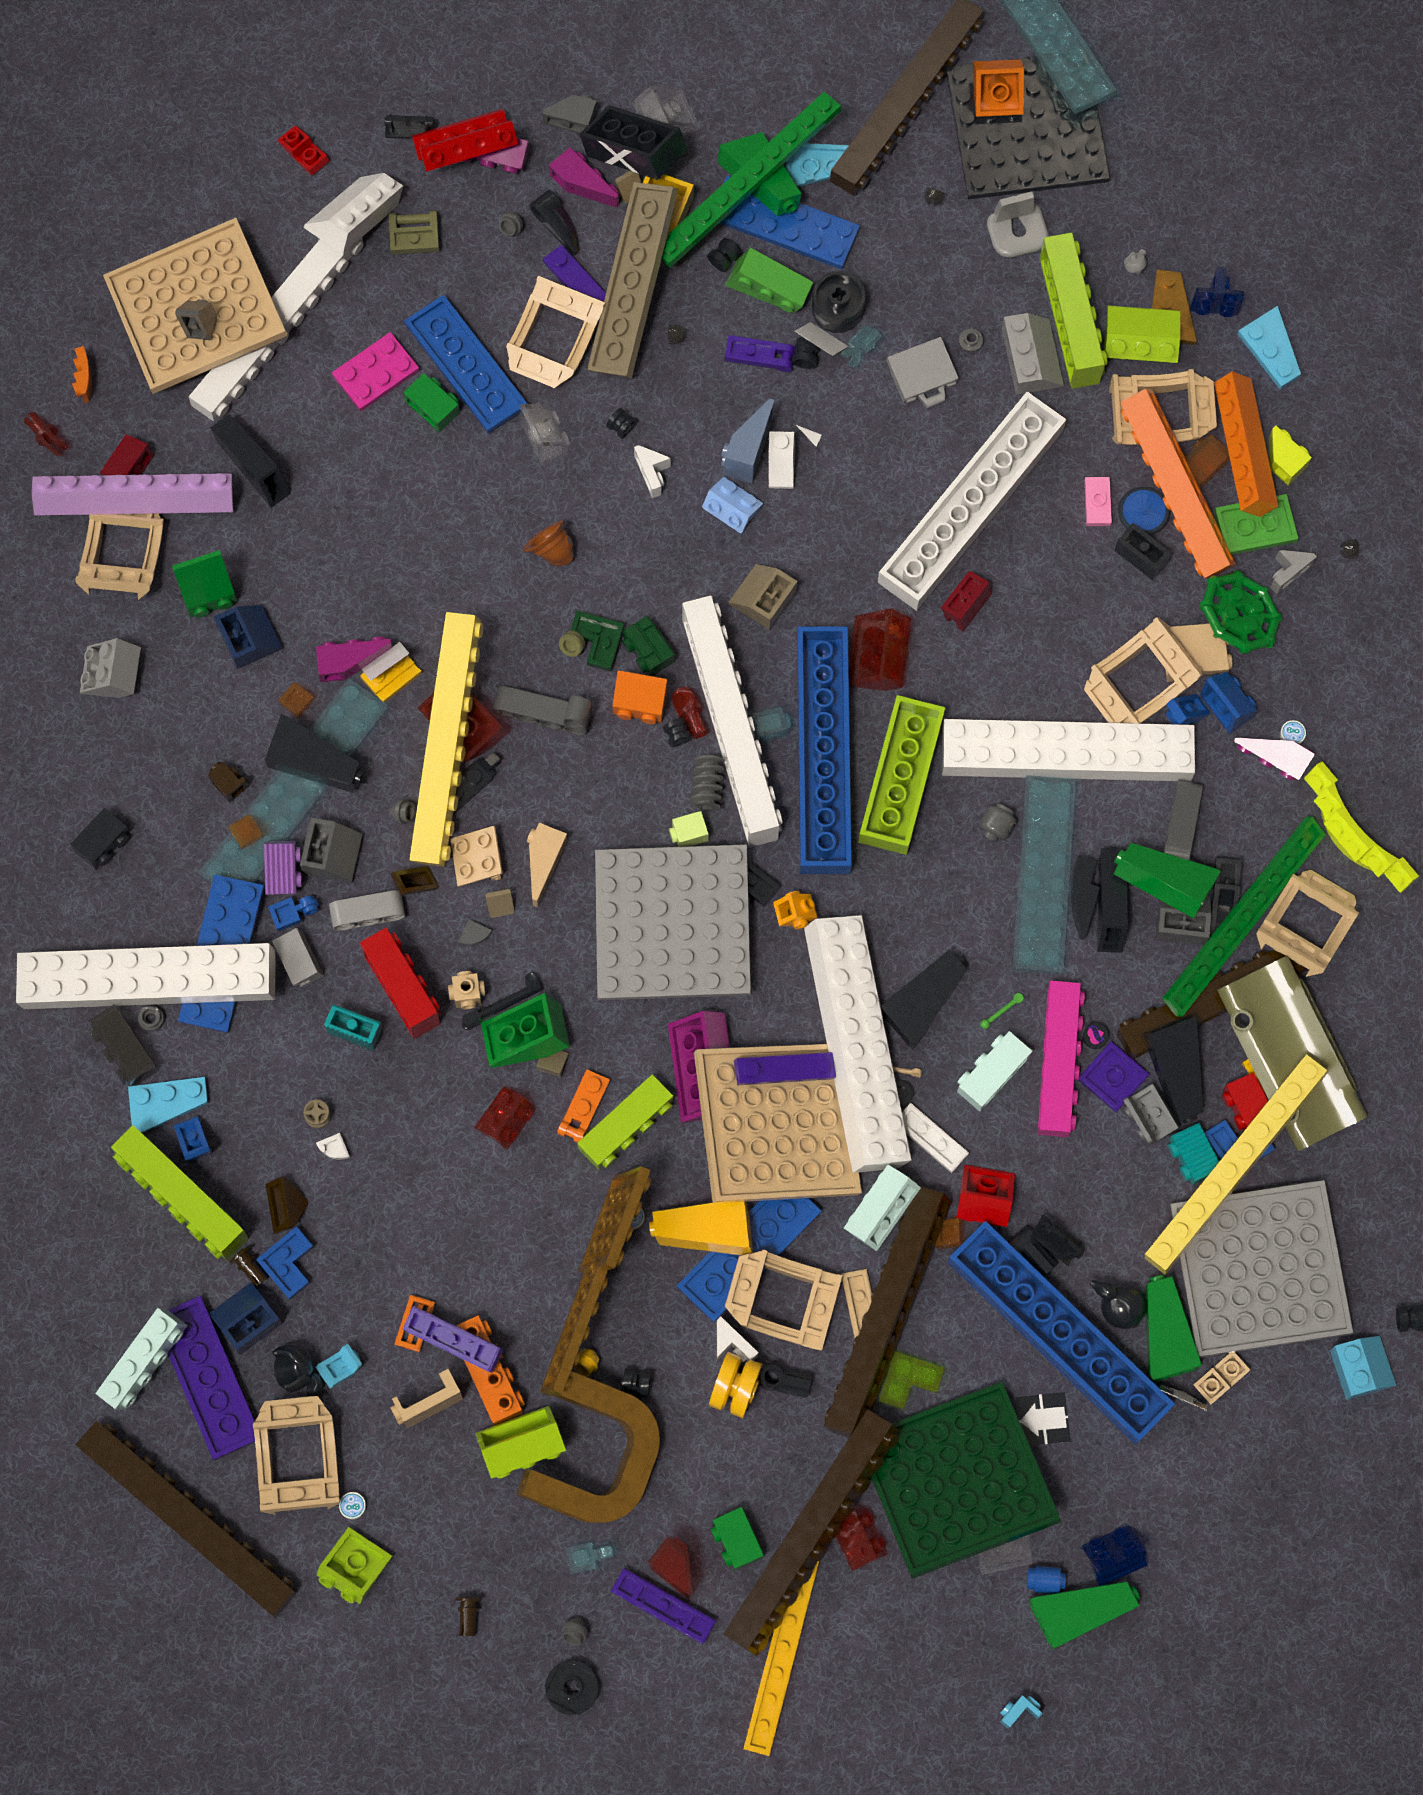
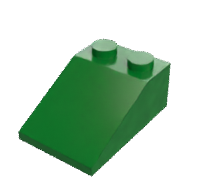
M220 550L172 566L190 618L194 616L196 618L204 617L209 614V611L218 608L219 610L228 609L233 603L237 602Z
M546 993L481 1023L488 1063L491 1068L546 1058L570 1047L561 1004Z

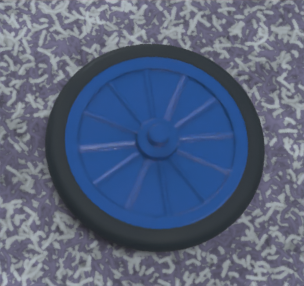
M1137 487L1128 491L1121 498L1118 506V515L1123 526L1128 529L1134 523L1148 535H1153L1162 530L1170 516V510L1167 509L1163 501L1164 496L1159 491L1150 487Z

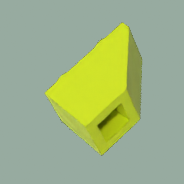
M1277 426L1272 429L1269 436L1270 469L1289 486L1308 467L1312 457L1306 448L1301 445L1298 446L1292 440L1287 431L1280 430Z

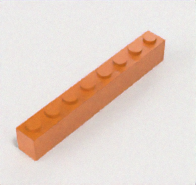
M1144 389L1120 402L1123 407L1121 410L1122 416L1127 423L1130 422L1134 430L1131 432L1132 437L1138 445H1141L1144 451L1142 453L1143 460L1147 466H1151L1154 475H1152L1153 481L1158 488L1162 489L1165 495L1163 497L1164 504L1168 510H1172L1175 519H1173L1174 525L1179 532L1183 533L1186 539L1184 541L1185 548L1189 554H1193L1196 560L1194 566L1198 574L1204 578H1210L1236 566L1233 556L1153 390Z

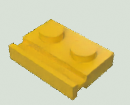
M406 655L371 681L365 673H362L360 677L384 704L420 676L422 672L411 658Z

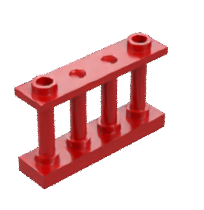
M503 109L412 135L417 158L419 161L423 160L426 172L518 144L512 120H506Z

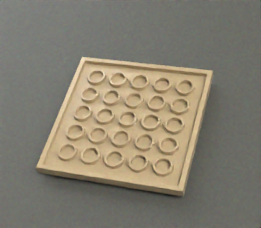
M237 218L103 275L153 394L288 336ZM202 299L211 302L217 314L211 340L187 338L175 315L176 309L187 300L197 301Z
M827 1044L697 1049L694 1052L713 1203L854 1196L862 1193L859 1173L852 1172L834 1079L737 1086L734 1060L736 1058L829 1053Z

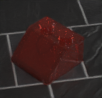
M667 1537L649 1559L648 1568L690 1600L693 1596L689 1553L686 1552L687 1546L676 1537L673 1540Z

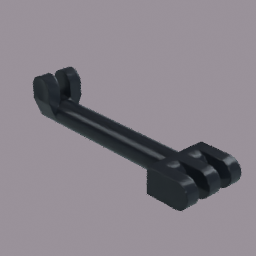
M533 973L526 974L525 984L527 987L480 1011L475 1009L465 1014L462 1018V1028L469 1031L480 1025L482 1020L542 991L536 976Z

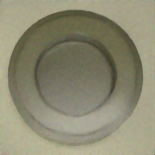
M567 631L560 638L559 647L565 655L575 657L583 651L585 640L578 632Z

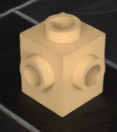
M463 971L457 973V976H452L453 984L448 985L450 1000H455L456 1008L467 1010L482 1005L481 996H485L484 981L478 980L477 973L472 974L471 971ZM470 987V989L467 991H464L461 988Z

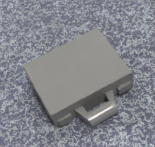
M941 337L889 356L886 360L903 403L906 402L908 404L916 401V398H918L926 408L945 402L944 387L950 388L955 386L959 379ZM936 390H938L939 394H936L934 396L928 398L925 397L926 394L934 392Z

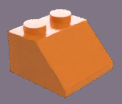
M1021 59L973 61L976 117L1023 115L1024 67Z
M618 670L613 699V714L623 720L638 718L646 724L662 723L667 699V679Z

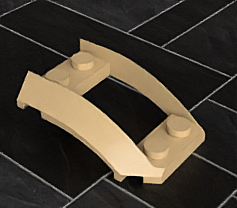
M538 276L533 293L530 295L519 324L506 346L510 370L553 388L558 387L574 375L595 331L605 302ZM543 305L584 320L582 329L565 365L523 349L537 322Z
M1194 369L1163 375H1132L1131 377H1119L1118 374L1112 375L1109 393H1112L1114 436L1112 439L1116 444L1138 445L1132 437L1131 432L1134 430L1130 422L1127 423L1122 416L1121 410L1123 407L1120 402L1144 389L1153 390L1154 393L1188 389L1190 428L1172 430L1177 442L1198 439L1217 427L1214 382L1206 376L1201 377L1196 374Z
M159 513L89 514L90 519L86 543L80 562V571L75 579L76 584L88 595L91 588L138 593L139 600L150 591L160 551L164 520L160 518ZM104 524L150 528L142 569L98 564Z
M1156 617L1148 627L1141 630L1117 651L1091 667L1092 672L1089 680L1086 682L1084 691L1108 723L1140 724L1165 707L1172 698L1178 697L1203 676L1201 666L1195 664L1169 630L1170 626L1159 617ZM1149 646L1175 682L1134 712L1107 676L1118 670Z
M1312 870L1303 871L1299 876L1293 874L1256 933L1261 950L1265 944L1269 945L1274 950L1294 960L1297 964L1309 969L1306 976L1323 973L1359 914L1355 910V905L1357 904L1355 896ZM1298 890L1324 904L1330 910L1342 915L1322 949L1279 924L1280 919Z
M766 1250L752 1254L749 1253L738 1258L725 1308L741 1326L781 1340L822 1351L842 1275H836L769 1253ZM763 1268L813 1284L800 1331L750 1315Z
M318 1396L265 1401L256 1421L253 1423L260 1512L276 1515L275 1512L317 1507H328L330 1509L340 1504L333 1417ZM320 1424L324 1478L274 1483L269 1429Z

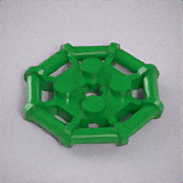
M1237 570L1231 574L1208 578L1207 588L1203 600L1199 603V607L1204 612L1214 633L1212 636L1215 639L1218 637L1239 649V652L1242 654H1248L1249 651L1273 647L1279 623L1282 622V614L1278 613L1268 593L1269 588L1267 586L1263 587L1244 576L1242 571ZM1232 584V589L1226 591L1222 586ZM1242 586L1256 593V595L1253 596L1242 589ZM1215 595L1218 597L1216 604L1213 602ZM1238 610H1240L1243 613L1242 617L1239 616ZM1219 615H1220V617H1221V619H1222L1221 622H1219V620H1218V618H1217ZM1263 622L1269 623L1266 633L1261 629ZM1247 636H1254L1256 640L1250 641L1247 639Z

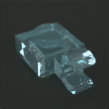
M863 326L848 342L850 346L841 353L843 358L848 359L852 356L847 365L853 368L858 366L861 361V353H867L872 350L882 335L877 329Z
M592 1542L566 1548L571 1575L597 1570L596 1561L614 1558L611 1545L593 1550Z

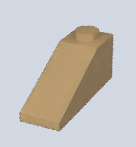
M539 823L536 829L532 828L527 839V843H530L532 901L535 907L539 906L568 841L566 833Z

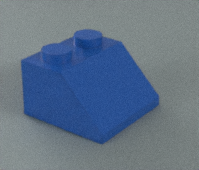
M1228 672L1209 677L1206 680L1200 696L1229 734L1254 718L1257 711L1255 709L1256 704L1250 696H1245L1239 681L1234 676L1231 677Z

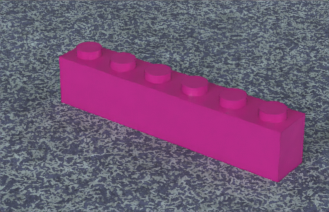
M1050 981L1048 985L1037 1135L1069 1137L1071 1130L1075 1131L1076 1115H1072V1105H1077L1078 1090H1073L1074 1080L1078 1081L1079 1065H1075L1076 1056H1080L1081 1041L1077 1040V1031H1082L1083 1016L1078 1015L1079 1006L1083 1007L1085 995L1084 991H1080L1081 983Z

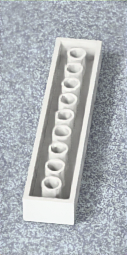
M1026 392L880 570L878 583L917 611L1064 431L1066 419L1029 392Z
M707 596L682 603V620L750 848L778 840L779 832L782 831V818L779 809L774 810V801L776 800L772 786H767L768 770L765 763L761 764L760 755L762 751L759 740L754 741L753 732L755 727L752 717L747 718L748 703L745 694H740L741 679L739 672H734L733 663L735 660L732 649H727L726 640H728L725 626H721L718 603H713L712 596Z
M944 719L942 727V776L1147 781L1183 780L1191 782L1195 774L1194 725Z
M862 915L815 919L804 928L828 1051L833 1053L836 1072L834 1082L852 1172L884 1170L887 1165L895 1169L900 1168L911 1161Z
M269 943L17 953L16 1003L23 1009L275 1000V949Z

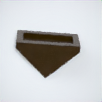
M428 866L393 871L391 873L393 885L401 896L433 891L439 888Z
M280 1177L266 1183L273 1232L278 1234L295 1226L307 1207L308 1200L286 1177Z

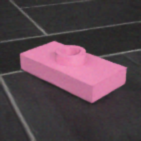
M1085 477L1086 526H1111L1110 477Z

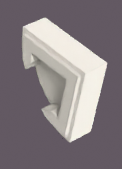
M340 1133L316 1142L319 1150L332 1159L350 1158Z

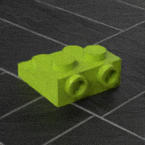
M348 1527L320 1564L316 1575L320 1577L319 1582L324 1587L329 1589L335 1587L341 1591V1597L349 1603L356 1601L361 1604L375 1585L380 1574L391 1561L392 1555Z

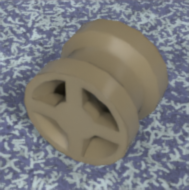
M312 1100L304 1107V1117L309 1126L319 1129L329 1123L331 1117L330 1110L322 1100Z

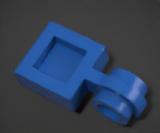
M312 895L306 896L299 900V905L295 906L294 900L290 897L268 906L277 931L279 932L301 923L300 912H303L305 916L318 912V900L314 899Z

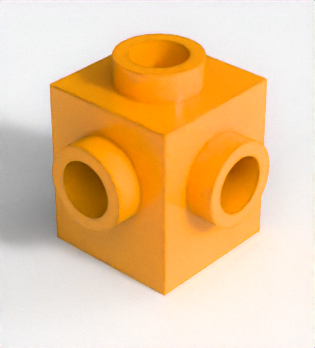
M793 891L773 902L779 926H792L794 929H802L809 925L808 922L817 918L811 894H800V891Z

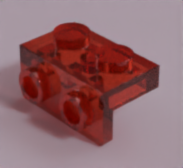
M503 1086L474 1128L507 1150L536 1109L524 1096Z
M866 1507L855 1509L847 1516L841 1525L839 1534L836 1536L851 1571H855L888 1555L886 1543L878 1534L874 1525V1518L867 1511Z

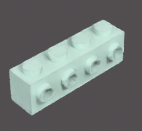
M157 1308L95 1394L114 1409L126 1411L135 1402L140 1390L151 1380L156 1368L164 1362L172 1346L180 1340L187 1325L170 1311Z

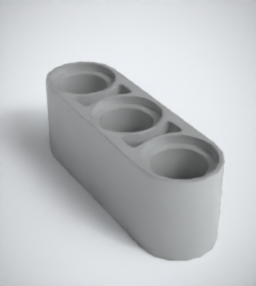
M387 891L348 898L329 904L332 927L335 931L392 922L405 918L402 896L398 891Z

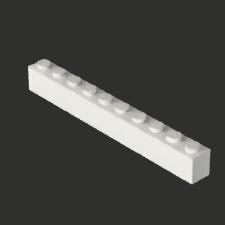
M360 238L343 254L320 239L271 297L288 336L212 368L190 394L191 406L214 422L218 417H223L228 411L231 401L241 396L246 383L256 378L260 366L264 362L267 363L271 360L275 348L279 344L282 345L286 342L290 330L294 326L300 325L305 312L309 308L315 307L319 300V295L323 291L330 289L334 282V277L338 273L345 271L349 259L353 255L359 254L363 248V239Z

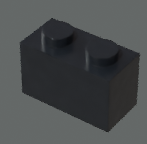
M1134 523L1117 540L1114 550L1152 581L1168 564L1171 552Z
M103 808L70 845L76 854L96 870L99 866L103 867L109 862L112 857L111 853L117 847L121 848L129 839L128 835L130 832L125 824L106 808Z

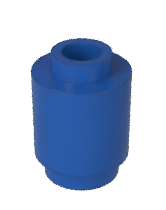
M1035 1566V1568H1028L1027 1589H1032L1036 1593L1058 1594L1060 1589H1065L1066 1573H1061V1567Z

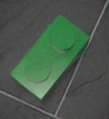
M423 373L403 392L404 401L440 433L460 414L459 401L452 393H445L441 389V384L434 377L429 378Z
M742 1507L713 1520L714 1527L710 1528L715 1542L721 1541L725 1551L721 1555L727 1568L732 1566L733 1570L736 1571L763 1559L764 1555Z

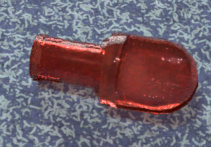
M36 412L29 413L28 416L32 420L30 421L25 417L24 423L36 434L35 441L40 446H45L54 455L61 456L63 453L56 445L66 451L67 444L57 434L58 429L53 424L46 425Z
M688 687L677 688L673 692L672 703L679 718L686 719L693 738L699 739L707 735L708 730L700 717L702 707L696 694Z

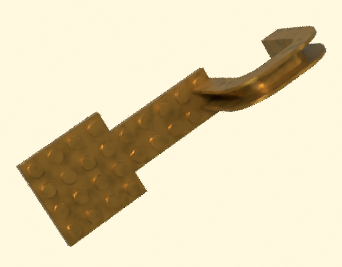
M642 1166L613 1176L578 1271L583 1273L540 1390V1393L555 1396L621 1424L627 1435V1445L614 1482L606 1493L598 1496L534 1470H525L516 1496L589 1523L615 1521L627 1515L635 1508L645 1491L659 1450L660 1437L657 1422L652 1412L642 1401L630 1394L571 1371L572 1366L575 1367L580 1359L581 1352L578 1351L580 1344L588 1337L590 1327L587 1325L590 1317H594L598 1310L599 1302L596 1301L599 1293H602L607 1285L608 1278L605 1277L607 1271L620 1265L624 1256V1251H621L624 1242L629 1240L633 1231V1227L630 1226L633 1217L638 1216L642 1207V1203L639 1202L641 1195L647 1191L650 1185L651 1178L648 1176L651 1170Z

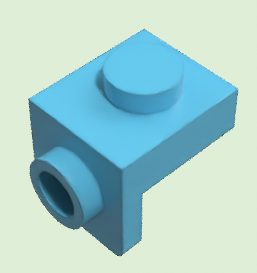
M346 1344L338 1353L319 1363L316 1369L331 1389L355 1375L362 1366L358 1353Z
M1022 1695L1015 1704L1010 1701L1000 1712L1004 1716L1000 1722L1007 1729L1010 1728L1025 1709L1038 1719L1043 1714L1039 1710L1041 1705L1032 1697L1028 1696L1026 1699Z

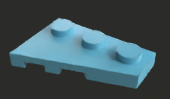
M205 1077L128 1087L131 1122L141 1133L162 1126L178 1116L181 1117L208 1104Z

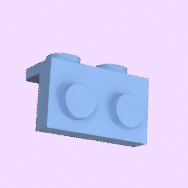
M723 477L709 490L702 507L737 532L742 533L745 531L748 522L761 510L763 503L735 485L732 481Z

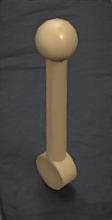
M892 1066L893 1072L910 1074L916 1077H921L922 1070L918 1068L911 1070Z

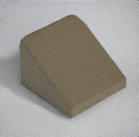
M629 171L615 179V188L618 190L619 196L624 203L629 202L633 183H641L638 173Z
M510 889L491 892L485 895L491 918L514 913Z
M560 1051L549 1057L539 1059L536 1070L561 1077L569 1053Z

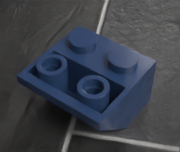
M262 605L237 606L214 616L217 628L237 669L282 649Z
M252 1283L246 1285L209 1313L239 1355L282 1324Z

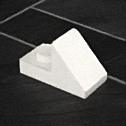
M635 446L634 456L652 498L660 496L661 486H664V482L658 471L671 467V459L642 446Z
M720 1317L717 1320V1360L732 1346L735 1348L732 1352L739 1355L742 1362L745 1360L749 1361L750 1359L754 1361L758 1357V1352Z

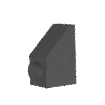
M586 95L569 96L543 110V124L580 134L595 118L597 112L596 100Z
M202 299L197 301L187 300L176 309L175 315L187 338L211 340L217 316L211 302Z

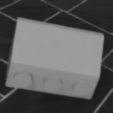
M1030 313L1004 317L1002 333L1016 394L1063 387V379L1049 319Z

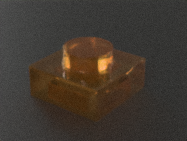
M294 682L278 699V702L298 718L313 702L314 698Z
M250 814L228 826L241 850L263 838L261 831Z
M959 1218L944 1220L935 1246L939 1250L961 1246L963 1244V1221Z

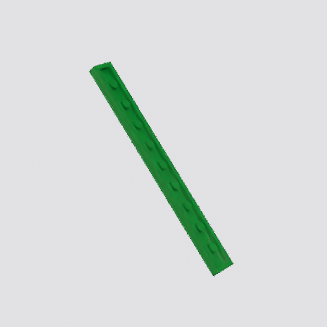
M826 92L817 97L667 235L661 261L671 268L842 111L841 105Z
M1305 817L1164 995L1163 1001L1176 1016H1184L1287 885L1292 875L1298 871L1326 834L1313 817Z

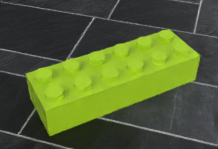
M1072 233L1044 237L1039 259L1071 389L1100 384L1101 376L1105 373L1104 365H1107V356L1105 350L1101 351L1099 344L1102 342L1100 329H1096L1094 323L1096 321L1094 306L1090 307L1089 299H1091L1090 287L1088 284L1085 285L1083 279L1085 277V267L1083 262L1079 263L1078 255H1080L1079 243L1074 241Z
M899 695L896 696L858 843L907 855L945 707Z
M134 1125L111 1146L115 1153L113 1158L116 1160V1163L126 1173L131 1170V1175L135 1178L134 1180L144 1190L149 1187L151 1189L149 1191L150 1194L163 1208L167 1204L169 1206L168 1211L181 1225L186 1222L188 1224L186 1228L199 1242L204 1239L206 1241L204 1245L215 1258L219 1260L223 1257L228 1261L249 1240L244 1230Z

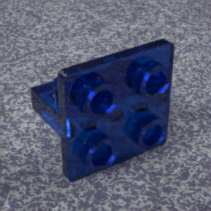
M1217 266L1210 288L1197 287L1195 289L1190 312H1196L1198 315L1214 313L1220 314L1222 317L1238 315L1244 298V291L1229 290L1230 277L1226 276V267Z
M1130 1526L1117 1528L1112 1533L1100 1538H1094L1082 1545L1083 1552L1090 1561L1099 1586L1148 1566L1145 1558L1147 1550Z

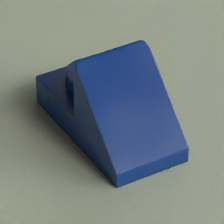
M1197 694L1172 698L1166 704L1170 709L1166 712V715L1172 725H1194L1211 714Z
M198 1116L174 1125L183 1155L188 1163L212 1154Z

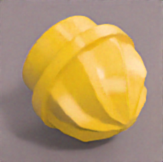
M583 1349L580 1351V1359L574 1369L584 1376H590L591 1373L596 1372L598 1369L599 1358L595 1351Z

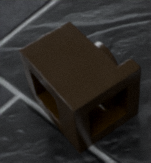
M220 761L214 764L210 769V773L207 774L210 782L229 803L248 788L246 779L244 777L241 778L238 771L232 765L228 768L224 762Z

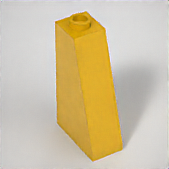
M746 1202L708 1203L653 1212V1221L649 1222L651 1236L656 1238L659 1245L735 1255L753 1253L749 1209Z

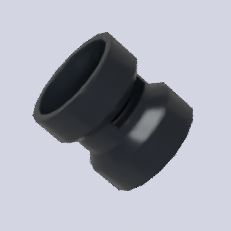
M723 238L718 243V248L711 250L707 254V258L720 272H725L729 267V263L735 261L741 253L731 240Z
M798 337L795 344L797 352L793 356L792 363L799 368H815L817 363L815 355L819 351V347L804 337Z
M1415 1305L1410 1310L1406 1306H1397L1396 1324L1398 1332H1407L1410 1327L1416 1331H1423V1305Z
M625 1368L621 1391L627 1394L636 1393L639 1397L647 1398L651 1372L642 1371L638 1373L633 1369Z

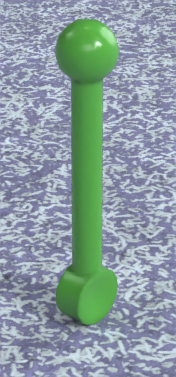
M1016 993L1012 1001L990 1018L983 1019L980 1022L981 1028H989L991 1022L1013 1005L1022 1003L1023 995Z

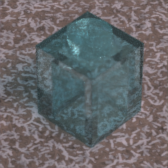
M781 706L752 714L755 733L759 743L787 737L788 728H791V722L788 713L784 714Z

